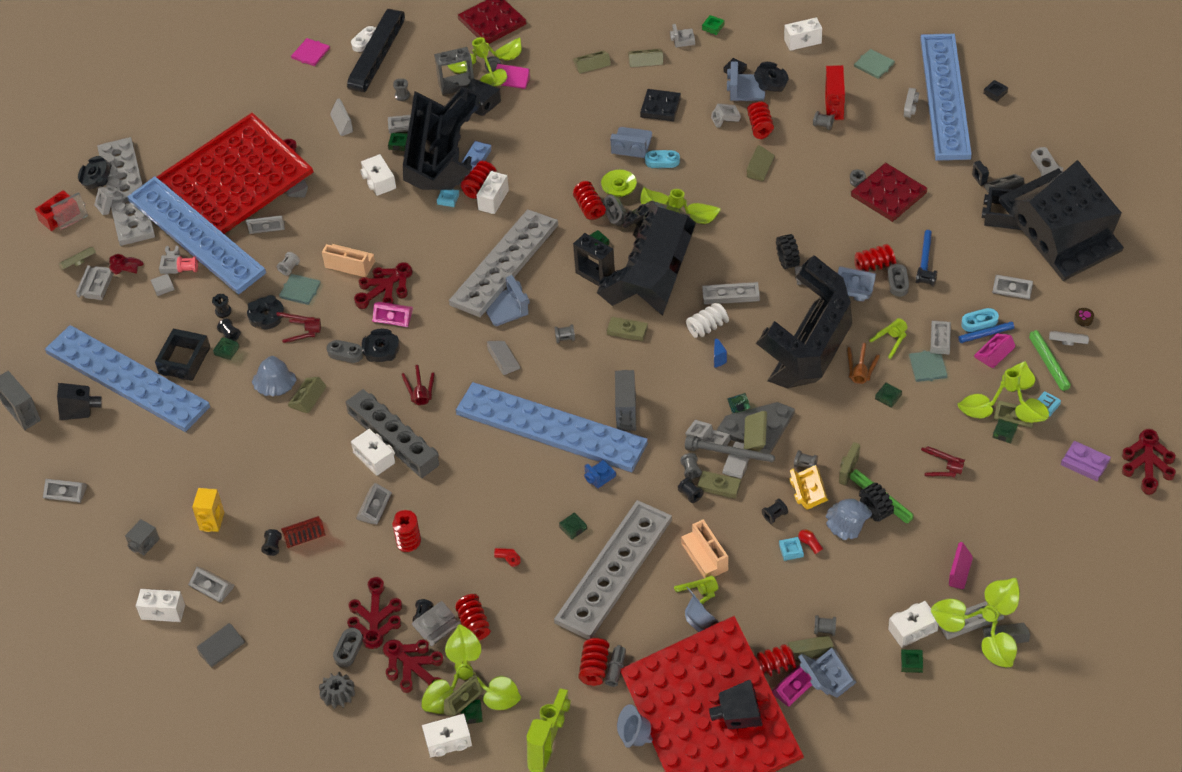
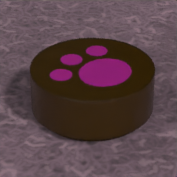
M1079 308L1075 312L1074 320L1080 326H1089L1093 323L1094 312L1088 308Z

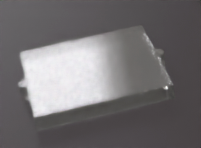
M79 192L51 206L54 213L53 218L57 221L60 230L88 216L85 208L86 204L82 201Z

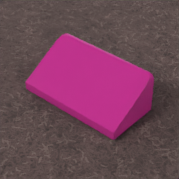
M497 64L496 70L503 69L507 73V80L502 86L526 89L530 80V70L528 68Z
M376 302L374 303L372 322L409 327L413 307Z
M997 333L974 357L987 366L994 368L1015 348L1014 340L1011 335Z
M963 542L958 543L948 584L959 589L965 588L973 559L972 554Z
M798 665L771 691L776 698L789 707L812 686L810 682L812 678L809 673L804 672L801 666Z

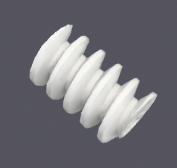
M713 303L711 307H706L705 310H701L699 313L687 318L686 324L694 338H697L698 334L704 337L705 332H711V328L716 330L717 325L723 326V321L728 323L729 317L721 304Z

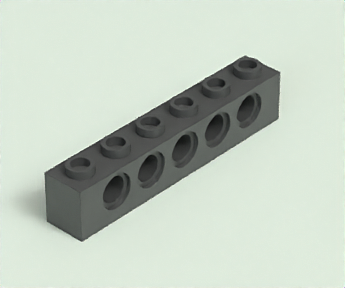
M362 389L345 401L348 414L366 430L370 429L373 433H378L383 442L393 448L394 455L421 479L439 466L437 450L433 447L430 448L421 436L415 435L411 427L405 426L397 415L391 414L384 404H380L372 393L369 394Z

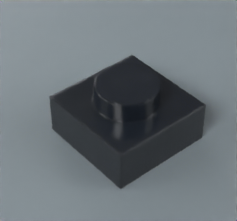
M732 58L723 67V72L727 74V69H731V62H738V74H743L747 70V64L735 58Z
M993 80L984 88L983 94L998 102L1008 93V87Z
M979 160L973 163L972 175L980 186L987 183L989 170Z

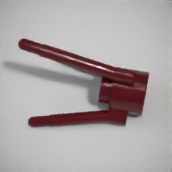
M281 312L276 313L277 316L292 318L289 319L291 323L305 324V331H308L306 334L283 339V343L315 337V333L321 332L320 318Z
M415 365L417 386L414 388V391L405 373L401 375L411 396V402H414L416 405H425L429 400H432L435 373H431L427 390L421 384L419 365Z
M929 446L921 448L923 452L947 460L946 469L950 470L949 472H926L925 476H949L955 478L956 474L961 475L965 459L951 456Z

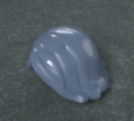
M270 356L261 362L257 374L253 377L252 384L254 389L260 394L280 396L291 390L297 379L295 374L288 370L287 365L275 356Z
M845 499L828 509V513L825 516L828 519L826 525L831 529L833 535H837L843 540L858 538L865 520L871 517L872 512L861 501Z

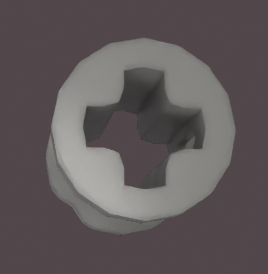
M287 252L283 261L279 262L276 267L283 275L289 276L293 267L300 263V259L293 252Z

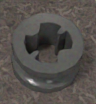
M856 169L850 173V184L854 187H857L866 179V174L862 170Z

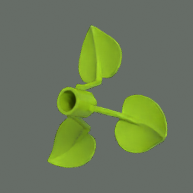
M483 37L474 39L472 41L473 54H470L472 67L476 63V55L479 58H484L490 73L482 76L480 81L494 87L502 85L507 80V73L503 69L492 71L487 59L488 52L490 51L495 57L502 58L505 61L514 59L522 51L520 37L496 51L486 43ZM465 61L447 65L456 74L466 73Z
M644 187L640 197L641 204L655 201L679 209L684 206L686 214H690V217L699 224L712 222L721 209L701 203H693L687 207V200L684 199L685 193L681 189L671 190L668 197L663 193Z
M1026 361L1005 371L1000 387L991 402L985 395L972 394L957 403L958 408L964 414L973 418H985L993 413L991 406L995 404L1002 389L1005 387L1010 392L1017 390L1021 405L1016 407L1015 413L1020 420L1034 423L1045 421L1049 418V411L1041 401L1030 398L1024 402L1021 390L1029 389L1035 384V376L1029 369Z
M1017 578L991 582L984 592L985 600L988 604L984 609L980 608L971 614L965 615L966 605L957 599H944L931 607V613L942 629L948 632L960 631L965 626V619L982 614L986 621L993 623L991 628L992 637H985L982 640L983 654L995 665L1001 667L1013 666L1017 655L1016 641L1011 635L1004 632L995 635V629L998 623L997 619L1001 614L1009 615L1018 607L1020 589Z
M461 624L457 626L445 646L447 658L455 663L456 674L454 675L453 683L450 686L446 680L440 679L428 686L421 702V707L426 712L444 714V700L454 692L453 689L456 687L458 679L467 680L476 675L473 672L470 661H475L479 658L481 644L476 635ZM477 676L481 687L487 691L483 696V701L489 708L505 710L513 707L520 701L521 696L512 679L506 676H498L493 678L489 683V687H487Z

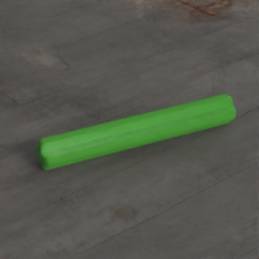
M1037 330L1030 332V340L1062 391L1070 389L1071 383L1040 332Z
M855 469L850 474V479L863 489L874 483L858 469ZM890 496L889 499L892 500V505L894 506V514L905 523L912 521L914 514Z

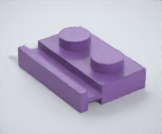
M1074 441L1062 459L1061 465L1098 481L1100 475L1108 466L1111 457Z

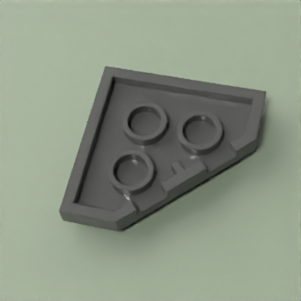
M776 402L730 414L724 417L717 431L730 434L732 441L744 443L745 418L761 411H767L766 445L760 452L771 454L793 418L795 409Z

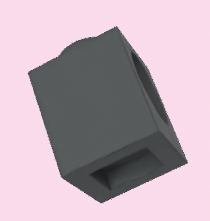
M142 519L125 535L128 548L132 552H139L142 555H145L160 539L156 527Z

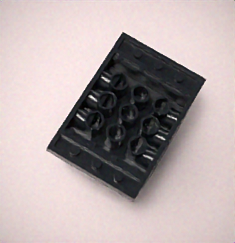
M1078 160L1063 172L1058 168L999 197L998 201L1013 216V220L1062 281L1122 252L1124 249L1123 245L1113 234L1122 212Z

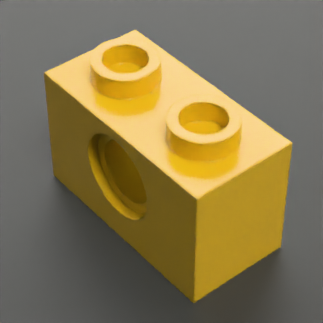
M198 488L192 509L199 530L219 532L225 512L218 490Z

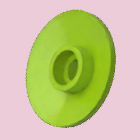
M620 169L606 173L601 180L603 191L608 195L611 194L617 197L630 194L637 185L636 177L631 172Z

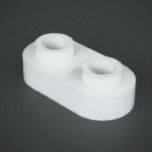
M368 26L351 40L352 49L356 52H363L376 27Z

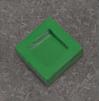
M709 15L702 24V30L717 35L725 25V20Z

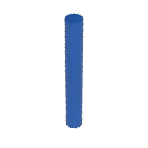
M925 230L920 266L923 270H928L931 230Z
M1008 322L960 335L958 337L959 342L964 343L1014 329V323Z

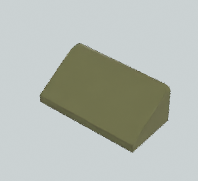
M661 48L628 52L630 67L663 64Z
M604 50L573 59L579 73L611 65L609 53Z
M757 145L747 167V177L764 181L775 155L764 147Z
M320 377L306 378L288 403V406L301 412L309 413L325 390L326 384Z
M998 400L994 420L1033 428L1034 423L1024 422L1016 416L1015 409L1018 406L1017 404Z
M761 411L745 418L744 449L759 452L766 445L767 411Z
M829 635L788 642L795 661L800 660L798 656L801 654L810 658L821 657L831 648H834Z
M476 675L469 678L444 700L445 715L450 717L456 716L483 693Z

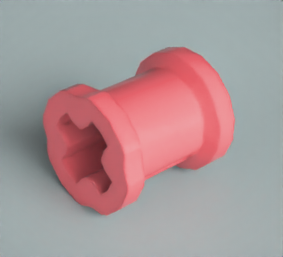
M179 256L177 258L178 272H197L198 260L196 257L182 258Z

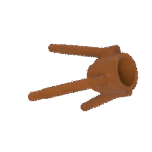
M866 343L862 344L860 361L855 367H853L851 348H847L850 370L849 378L858 384H863L870 380L871 374L880 358V355H876L869 370L867 369V366L863 364Z

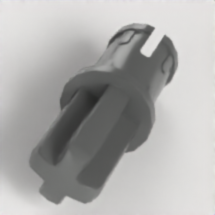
M620 645L614 648L611 661L607 664L609 669L605 684L611 687L618 686L621 668L624 667L623 661L626 648Z

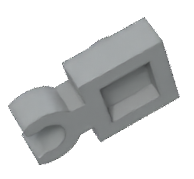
M166 246V255L161 256L160 274L179 273L177 270V258L180 256L179 247L176 246L174 251H170L169 246Z

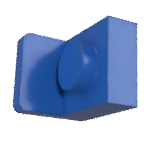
M604 460L593 467L589 464L584 466L586 481L589 484H593L597 489L616 477V472Z

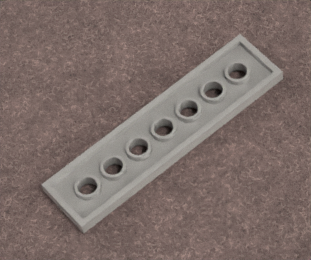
M131 137L97 145L99 156L112 165L106 187L114 186L122 195L121 199L112 200L111 204L120 246L154 238L152 221L132 203L125 204L129 201L128 196L143 185Z
M527 209L449 299V305L481 317L507 287L505 277L510 275L515 277L557 228L558 220Z
M637 500L556 615L554 623L586 639H591L671 523L672 515ZM648 522L650 525L647 527H641L639 524ZM631 537L640 538L637 542L629 540ZM624 551H627V552L630 553V554H629L628 556H626V557H623V556H620V555H619V553L624 552ZM613 566H617L620 568L618 571L615 572L609 570V568ZM603 581L609 582V585L605 587L598 584ZM592 596H596L599 598L595 602H590L588 600V598ZM582 611L588 613L586 617H579L577 614Z

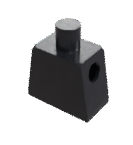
M474 78L471 79L467 88L480 95V108L474 113L485 116L501 102L500 88Z
M58 383L57 403L59 420L89 418L91 408H102V396H91L89 386Z
M751 680L720 692L719 700L721 705L709 708L711 720L715 721L724 718L728 729L763 726L756 692Z

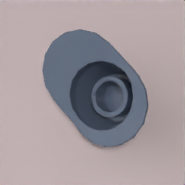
M686 587L692 595L685 609L687 622L698 632L709 628L715 622L719 623L716 618L706 611L692 591Z
M628 704L620 712L617 722V731L625 747L630 748L631 746H643L645 743H651L653 740L650 735L651 723L649 720L641 716L634 705Z

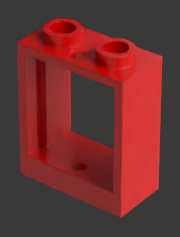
M843 65L826 66V115H834V120H844L845 85Z

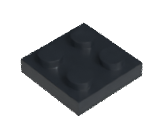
M647 89L640 117L674 122L681 100V93Z

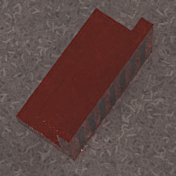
M319 516L281 528L287 548L326 536L322 520Z

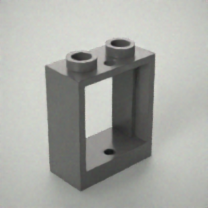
M468 47L434 54L438 85L442 95L455 93L461 86L467 88L471 79L474 78L472 59ZM465 61L466 73L443 78L442 66Z
M9 370L1 374L0 401L25 431L41 421L32 397Z
M634 370L615 371L617 429L622 431H636Z

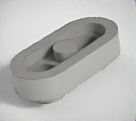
M909 88L904 117L911 118V115H915L916 104L914 103H918L919 92H916V88Z

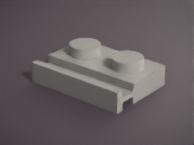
M87 266L76 291L77 297L85 296L88 299L103 300L114 273L106 267L95 266V268H91V266Z
M441 601L414 620L412 625L424 639L430 642L429 645L432 647L455 630L461 623L454 618L455 615Z

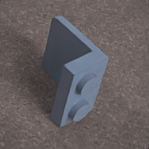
M731 62V69H727V79H730V81H727L730 101H763L765 99V91L759 88L754 74H738V62Z
M620 127L617 134L611 135V153L645 158L652 139V131Z
M839 267L838 274L844 278L849 296L854 297L856 301L862 302L872 296L876 273Z
M513 275L505 277L507 290L502 291L486 310L494 326L502 325L529 314L527 305L530 303L526 293L523 294L520 282L516 281Z
M834 648L828 650L817 660L804 654L798 656L801 661V668L807 674L809 673L812 678L810 680L811 684L815 689L822 690L827 695L830 694L838 698L857 683Z

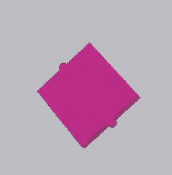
M306 38L291 55V58L301 61V63L315 66L330 49V46L320 43V41Z

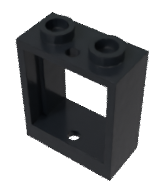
M989 187V194H985L983 205H987V208L983 207L981 217L985 218L984 226L1021 230L1011 214L991 212L992 203L1001 204L998 201L999 197L1012 190Z
M586 233L573 243L576 274L599 286V281L603 277H607L615 272L613 248ZM589 256L599 261V264L590 260Z
M173 328L155 360L158 374L193 381L211 348L207 335ZM176 346L194 350L187 365L168 361Z

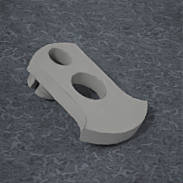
M1046 147L1037 148L1031 153V159H1033V162L1038 167L1041 176L1058 168L1063 171V167L1056 164ZM1043 160L1048 161L1050 167L1043 166L1041 162Z

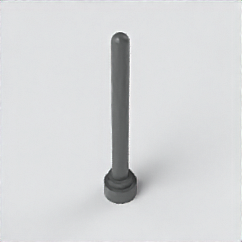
M687 435L685 439V449L690 451L699 450L700 448L767 462L775 461V456L772 454L705 442L695 435Z

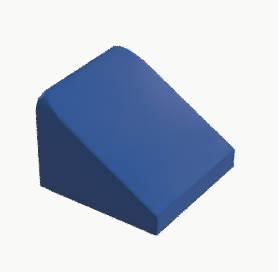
M715 339L714 367L716 368L727 362V350L719 339Z

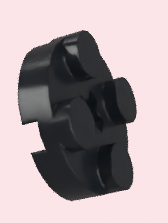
M766 61L760 63L754 72V77L761 90L782 92L789 80L787 72L783 68L779 69L777 67L778 64Z
M92 157L88 160L89 163L86 166L83 165L78 173V180L86 189L105 186L112 167L103 157Z
M268 295L248 304L247 316L249 323L256 328L258 326L261 329L267 330L281 323L283 317L277 316L276 313H285L283 304L275 296Z
M380 328L371 331V334L367 337L365 335L361 344L363 354L369 362L392 361L396 358L400 344L398 336L393 334L391 330ZM380 343H383L384 345L382 347H377Z

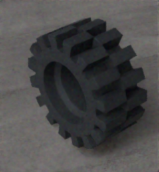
M788 234L777 237L776 250L778 251L777 255L783 269L799 266L800 256L794 235Z
M876 482L860 490V501L871 510V519L873 518L874 521L880 522L894 513L893 502L889 499L890 495L886 494L885 488L882 489V485H878Z

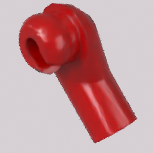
M807 529L799 532V540L809 545L814 554L823 550L813 532Z
M495 548L494 558H504L512 567L520 564V556L514 549Z

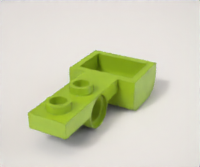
M560 688L554 704L542 706L540 708V719H534L530 725L526 737L527 767L531 772H545L553 751V741L558 729L562 728L564 724V713L570 709L571 700L568 699V690Z

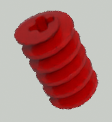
M765 102L751 103L747 107L753 135L757 139H765L774 130L769 106Z
M479 161L469 175L461 182V189L464 194L469 198L476 199L490 172H497V169L487 161Z
M582 181L574 187L573 197L587 219L596 220L605 214L606 207L603 205L591 182Z
M884 244L882 247L877 246L875 249L870 248L869 251L863 250L862 253L856 252L854 257L856 269H863L869 272V267L873 272L876 271V265L881 270L883 263L888 268L890 261L892 265L896 264L895 254L888 244Z
M410 510L397 512L392 523L397 548L402 552L414 551L421 543L417 516Z
M468 594L460 598L456 602L455 609L458 612L461 625L471 630L478 640L486 638L491 630L488 628L489 622L484 614L479 596L477 594Z
M591 638L583 643L581 665L579 667L580 672L578 674V678L582 683L591 686L603 684L602 679L606 675L608 648L610 647L608 641L600 638Z
M782 644L780 649L773 647L772 652L769 649L765 650L764 654L758 652L755 657L763 674L767 672L770 677L773 676V669H775L777 674H780V667H783L787 672L789 664L793 669H796L794 654L791 648L785 644Z

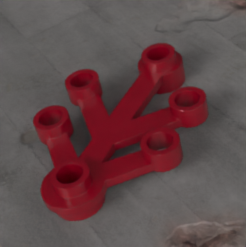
M401 262L397 264L396 268H374L372 271L374 278H360L359 287L363 290L368 289L370 286L377 287L367 294L364 292L357 293L354 296V302L359 309H365L368 307L370 300L385 290V297L382 299V302L394 304L392 298L393 284L398 280L397 297L401 299L406 298L408 295L406 282L407 278L413 274L412 267L406 262ZM384 275H392L389 278H383Z
M1145 429L1139 434V441L1123 449L1122 458L1131 462L1123 465L1122 474L1126 477H1131L1135 469L1145 463V478L1142 480L1141 490L1145 494L1151 495L1158 488V481L1153 477V464L1163 472L1164 479L1173 480L1176 470L1167 464H1173L1176 455L1158 442L1159 436L1155 430ZM1145 447V452L1133 460L1134 454ZM1153 448L1163 455L1162 460L1153 453Z
M373 577L367 583L368 590L372 594L371 611L366 610L357 599L349 602L350 612L358 613L370 624L369 630L360 624L357 617H350L347 621L348 628H356L361 632L363 644L368 649L379 648L383 644V636L392 629H399L402 624L400 617L393 615L385 625L378 629V624L392 612H399L402 609V601L399 598H393L379 612L380 594L384 591L385 586L380 577Z
M422 639L416 644H402L399 640H389L383 646V653L389 658L388 668L385 671L386 677L390 681L398 679L397 659H399L403 663V680L400 682L402 692L409 693L413 690V683L411 681L412 671L429 686L441 678L433 677L420 665L433 664L434 666H440L444 661L443 654L436 651L431 656L409 657L406 653H427L429 651L428 642Z

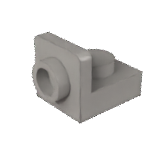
M672 24L670 39L674 41L675 47L695 45L693 29L677 31L676 24Z
M717 104L711 118L715 126L720 128L724 120L739 122L741 115L735 105Z
M114 186L99 187L94 205L102 215L109 214L112 200L121 199L122 195Z

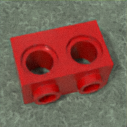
M64 190L35 208L38 220L50 231H53L80 213L76 200Z

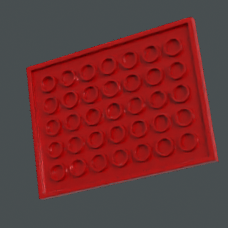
M250 113L162 172L157 178L225 234L314 173V171L306 161L255 114Z
M735 616L621 668V674L638 712L651 723L650 735L653 740L652 743L665 772H776L804 758ZM747 680H751L756 692L763 726L728 729L724 718L712 721L709 708L721 705L719 693Z

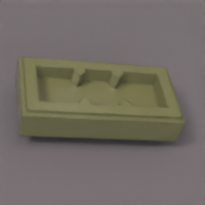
M89 247L60 262L58 265L61 270L72 264L76 267L85 262L84 258L96 253L94 247Z
M611 317L607 328V335L643 341L648 329V323Z
M853 442L847 457L843 456L839 484L846 485L850 479V474L853 472L860 457V444Z
M702 471L697 487L702 488L704 492L736 499L741 479Z

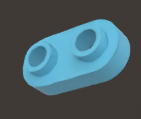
M652 150L646 153L645 164L650 168H674L680 164V155L673 150Z
M991 308L967 313L962 317L961 326L967 332L990 328L997 325L999 314Z

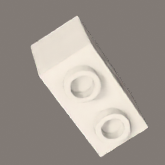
M817 17L785 25L784 40L790 51L822 43V27Z
M380 154L361 161V175L363 179H367L369 189L373 190L377 196L396 189L394 175Z
M493 171L490 172L477 194L478 210L491 214L496 213L509 191L507 175Z
M368 429L351 441L353 453L376 476L395 464L393 448L390 445H386L378 433L375 434Z
M140 589L136 608L141 620L181 622L185 603L180 591Z
M924 601L920 604H913L903 612L893 614L889 618L888 630L901 648L938 631V623L931 613L930 606Z
M464 714L422 725L430 758L440 757L456 750L462 751L472 746Z

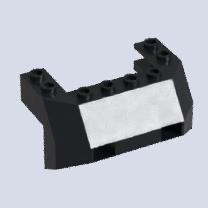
M461 86L444 106L414 91L403 160V181L422 190H452L461 183L465 175H469L472 170V157L468 156L463 163L458 162L460 152L458 142L461 138L460 127L465 122H468L471 115L480 108V95Z
M649 201L646 204H641L633 211L630 210L625 215L623 228L636 224L633 236L636 238L633 243L634 247L628 256L629 260L626 267L616 270L613 274L605 276L599 281L597 294L612 306L637 294L663 316L696 222L679 208Z
M815 255L802 264V268L795 278L820 297L812 303L796 333L792 335L774 321L770 328L767 327L763 330L761 337L755 343L779 361L768 382L787 389L815 383L820 380L852 326L851 302L844 278Z

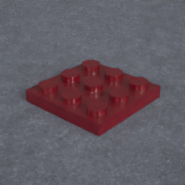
M485 0L458 14V20L477 38L483 37L488 44L527 25L526 19L506 0Z
M885 162L851 191V197L891 222H894L927 193V187Z

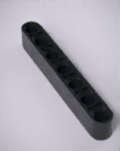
M387 9L348 78L347 88L349 90L364 93L367 91L404 23V11Z

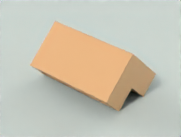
M326 244L322 251L325 268L367 277L375 263L374 254L344 246Z
M701 520L692 524V532L681 537V544L704 578L711 575L716 577L728 571V555L705 521Z

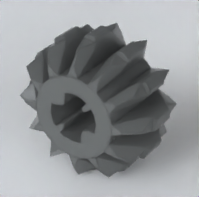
M338 672L334 676L330 673V678L323 677V684H319V695L326 706L332 704L334 709L337 705H341L344 708V703H351V697L355 696V685L347 674L342 676V673Z

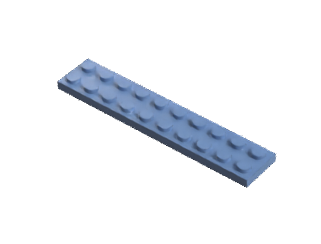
M955 33L923 34L920 37L935 161L970 160L972 154Z
M154 176L128 196L129 202L191 255L196 257L198 261L238 295L266 274L263 266L157 177Z
M71 325L45 348L46 354L184 432L210 408L208 401Z
M472 382L456 408V415L598 462L604 460L608 465L629 472H633L648 444L647 438Z

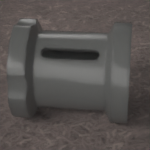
M404 78L396 79L393 82V87L396 90L395 99L406 101L410 97V93L407 90L408 81Z
M816 111L813 118V126L819 125L826 127L827 130H831L834 123V115L828 116L821 114L820 111Z
M573 324L569 327H554L556 343H560L563 340L575 341Z
M798 450L794 459V467L798 468L799 466L808 469L817 465L818 455L811 456Z
M694 453L685 454L680 459L681 465L685 469L684 476L686 478L695 479L702 474L701 469L697 465V455Z
M815 615L814 634L821 632L831 633L832 636H835L836 617L832 619L819 618V615Z

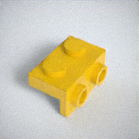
M816 465L799 473L794 468L790 470L792 476L789 478L790 483L796 490L794 497L799 505L802 504L808 510L828 501L821 474Z

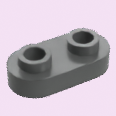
M607 195L603 200V205L606 207L605 213L612 224L620 226L624 223V217L627 212L617 196Z
M901 264L891 265L888 268L890 292L894 296H905L909 291L907 269Z
M333 340L327 345L328 356L332 359L356 363L362 360L364 356L362 347L359 344Z
M349 628L342 633L333 652L334 661L339 667H348L354 662L363 643L362 634L358 629Z

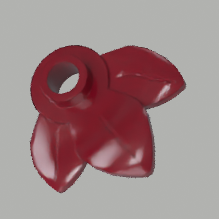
M115 254L109 258V270L115 275L120 274L122 271L137 274L138 266L144 265L140 259L124 257L122 254Z

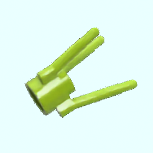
M897 318L889 326L872 337L869 342L877 340L887 332L892 337H899L888 356L891 359L901 341L907 336L905 333L908 328L906 322L903 319Z
M712 575L701 580L674 586L676 592L687 590L686 587L689 589L697 587L701 595H706L700 600L701 604L715 597L714 592L718 591L717 581Z

